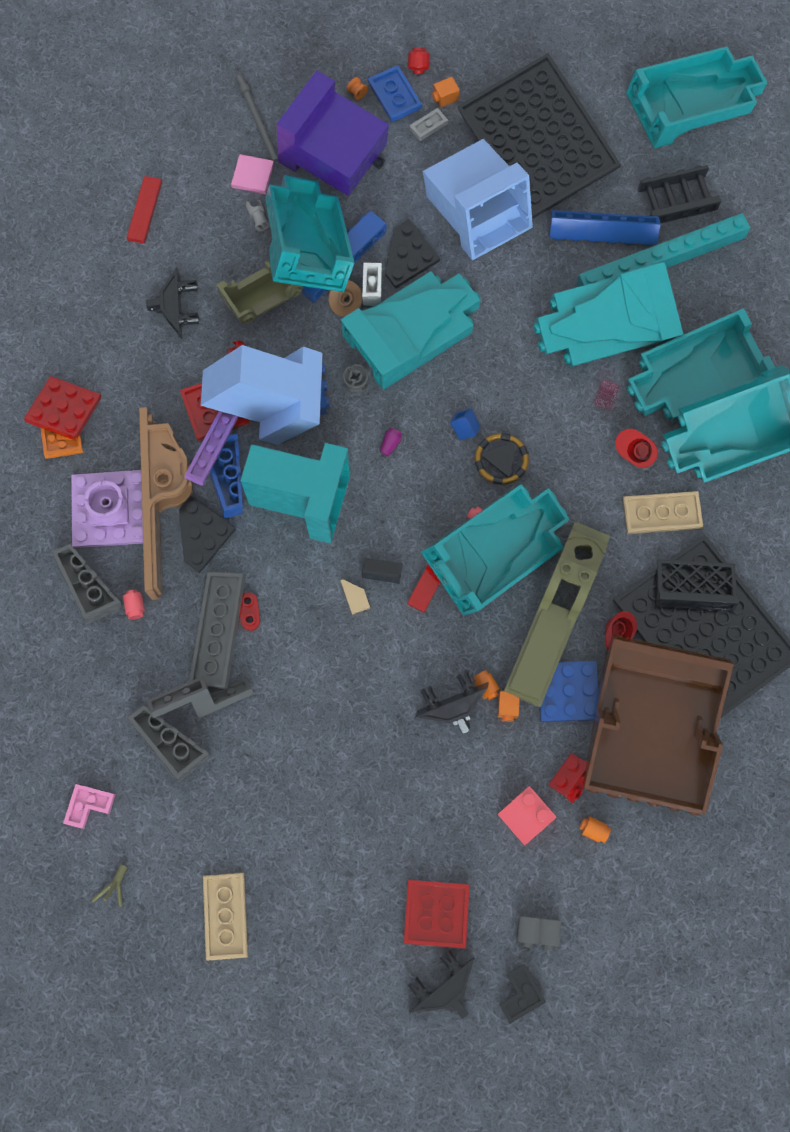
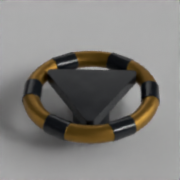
M495 433L487 436L480 442L475 451L474 461L477 471L485 480L493 484L507 485L516 482L526 473L529 465V454L526 446L517 437L507 433ZM503 440L512 442L483 452L488 444L493 441ZM515 446H517L522 456V464L516 473L510 476ZM481 457L507 478L490 475L485 470Z

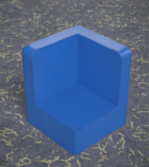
M471 408L455 413L450 421L459 440L476 436L481 427Z

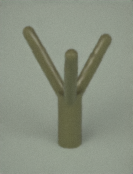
M120 864L113 881L92 898L91 901L95 902L106 893L103 899L106 902L116 887L118 905L122 907L120 883L128 867Z

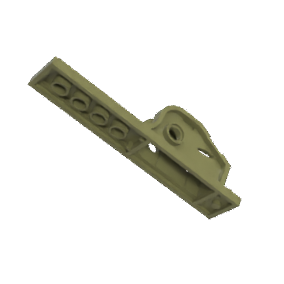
M575 521L504 692L537 707H541L571 631L598 572L610 535ZM578 548L592 554V558L578 560L575 558L574 549ZM561 579L579 586L578 594L570 610L551 603Z

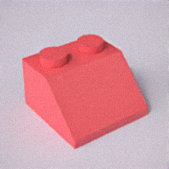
M530 786L498 814L524 846L556 818L555 814Z

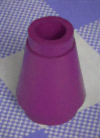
M389 427L388 431H385L379 452L389 457L401 442L403 434Z

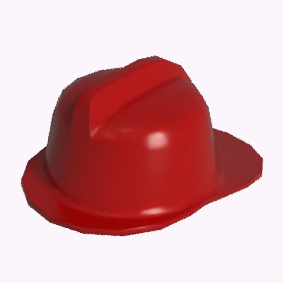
M635 429L623 430L615 440L617 452L639 468L649 467L657 459L658 450L655 443L640 431Z
M621 611L608 620L605 626V646L607 650H609L612 635L634 638L637 631V621L632 613Z

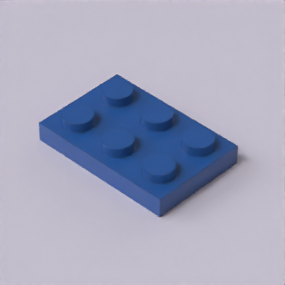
M398 65L368 78L370 88L391 123L422 109V103Z

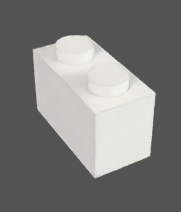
M363 263V306H376L381 303L382 263Z

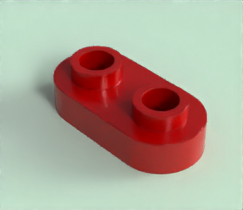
M251 592L243 593L240 609V622L247 631H254L260 625L258 599ZM251 599V603L245 604V600ZM252 617L253 622L247 623V619Z

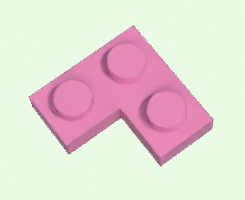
M76 784L63 824L84 829L90 809L110 814L115 794Z

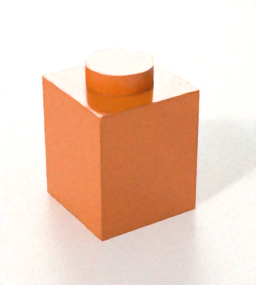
M453 77L433 84L432 98L435 103L438 102L440 108L459 100L460 89Z
M500 691L498 695L497 718H502V721L513 722L519 716V698Z

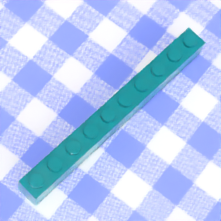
M741 213L581 273L578 276L576 285L580 287L603 281L626 272L665 262L666 268L745 239L751 227L744 214Z

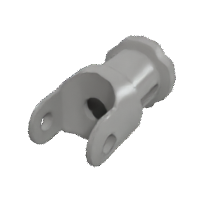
M257 200V206L255 207L251 206L249 201H247L246 208L251 219L255 222V229L263 231L269 228V220L265 217V210L261 201Z

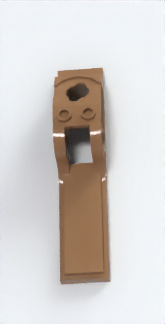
M147 407L139 408L145 592L151 600H159V595H163L160 513L167 508L182 506L193 494V482L185 479V474L191 464H189L182 448H179L180 446L168 423L157 424L153 419V414H150Z

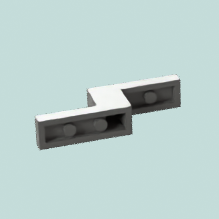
M202 676L147 700L153 718L191 702L198 718L245 699L254 693L247 677L229 684L228 689L219 688L210 692Z

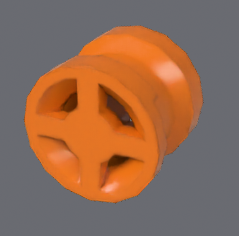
M355 77L348 83L346 90L348 93L353 94L356 100H360L366 95L368 86L363 85L361 80Z

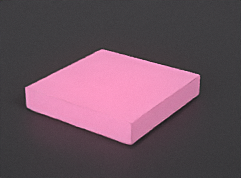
M240 154L231 187L266 194L274 161Z

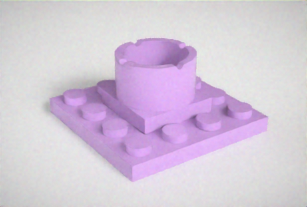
M141 470L71 475L73 548L143 543Z

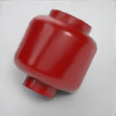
M412 48V51L408 53V69L413 70V74H423L424 71L430 68V53L426 51V48Z

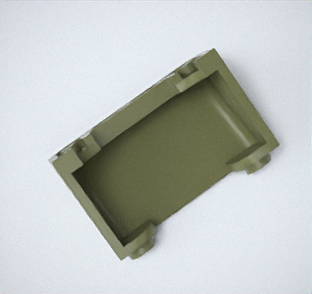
M269 261L265 262V268L238 283L232 280L229 285L223 280L216 284L221 300L241 324H250L260 315L292 297H297L301 294L303 286L273 282Z

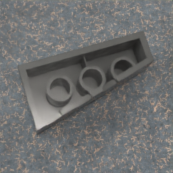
M71 544L52 551L86 625L122 609L118 598L99 579L97 574L86 564Z
M143 705L128 717L129 723L178 783L210 759V753L199 747L191 739H188L161 717L153 718L150 709Z

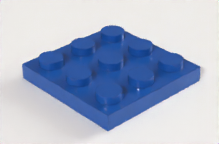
M596 661L558 663L540 707L541 722L594 720L599 693Z

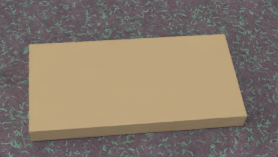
M698 491L624 496L622 498L627 534L703 528Z
M244 873L203 876L206 961L248 957Z

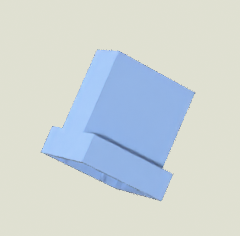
M484 139L423 171L428 199L460 235L461 247L471 260L533 228L529 175L518 163L508 166Z
M242 345L203 370L201 406L260 422L259 440L279 445L320 424L322 353L302 347L287 357L281 358Z

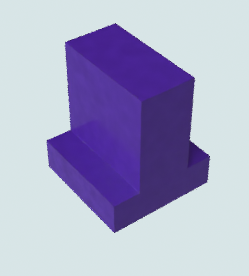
M316 70L277 122L278 162L294 172L299 167H302L337 190L350 196L386 146L389 124L336 93L335 81Z

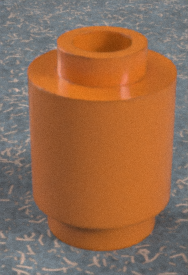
M487 670L473 677L476 687L489 682L488 689L482 696L483 699L488 698L490 701L499 695L498 691H500V688L492 674L488 673Z
M591 816L587 819L583 818L579 827L582 830V835L598 843H605L611 832V828L607 827L606 823Z

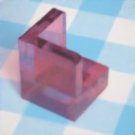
M603 379L593 405L610 412L620 386Z

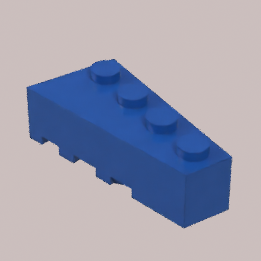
M237 433L228 436L209 473L224 519L243 514Z

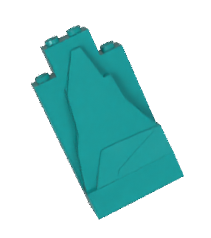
M726 46L637 69L628 86L626 95L655 149L672 144L675 138L691 129L750 114L757 103L755 96L761 95L768 83L753 55L734 60L732 53Z
M284 175L281 186L269 184L265 198L272 234L269 255L273 282L344 292L355 262L338 196L321 194L318 181Z
M665 262L626 272L614 278L555 293L550 296L551 299L549 300L550 308L554 310V313L538 317L534 320L535 323H533L534 332L538 334L540 340L538 341L540 352H543V355H548L565 350L563 354L564 361L569 365V368L684 335Z
M430 271L375 307L363 311L358 308L340 319L342 336L352 349L354 347L358 349L372 368L374 379L382 390H385L473 332L474 323L468 315L480 308L481 298L476 291L471 289L469 281L465 277L463 278L460 273L442 284L441 279Z
M744 308L641 354L639 366L643 373L629 378L626 389L630 397H634L636 401L634 402L635 408L638 412L642 413L643 417L664 408L663 413L666 419H670L673 424L678 421L677 416L680 415L678 409L753 382L761 376V372L775 368L770 356L763 357L750 333L752 323Z
M783 365L761 372V376L753 382L678 409L680 415L677 418L681 428L662 434L664 441H661L664 452L668 453L669 458L666 460L669 468L673 469L677 474L693 468L695 476L705 483L790 452V369Z
M520 484L472 518L421 551V554L462 615L465 616L481 610L562 550L564 547L561 544L560 538L554 534V531L570 519L567 516L566 510L558 503L556 495L549 488L531 498L528 490Z

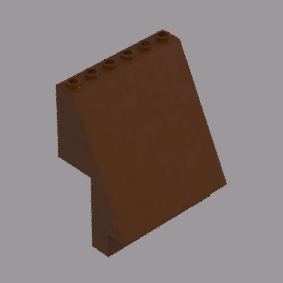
M612 635L608 654L605 653L583 779L584 788L591 793L603 792L614 798L622 796L632 802H639L640 800L655 807L663 805L673 811L681 809L686 810L692 815H706L723 748L717 731L734 663L730 659Z

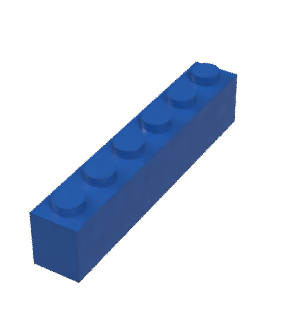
M551 210L549 237L554 240L606 241L611 244L622 242L628 245L639 243L650 246L652 244L657 245L661 224L657 216Z
M372 211L367 215H363L359 222L347 231L355 263L387 232L386 223ZM303 286L301 293L312 303H315L327 290Z

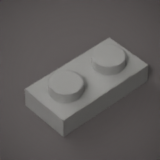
M437 108L411 124L410 131L419 141H422L446 126L448 119Z

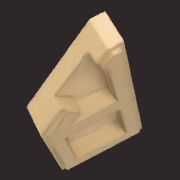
M340 580L352 614L370 609L363 588L346 580Z

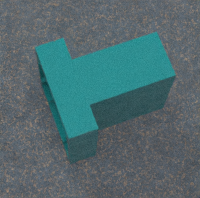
M325 443L319 461L251 444L241 477V483L249 505L305 518L310 539L332 543L351 475L348 448Z

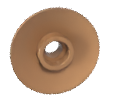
M348 280L344 292L330 291L329 305L332 311L339 316L345 317L356 309H360L362 305V291L353 281ZM350 296V301L347 303L346 299Z

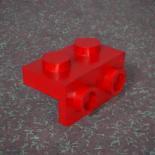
M571 753L548 785L566 797L569 802L574 803L581 796L584 789L583 779L586 761Z

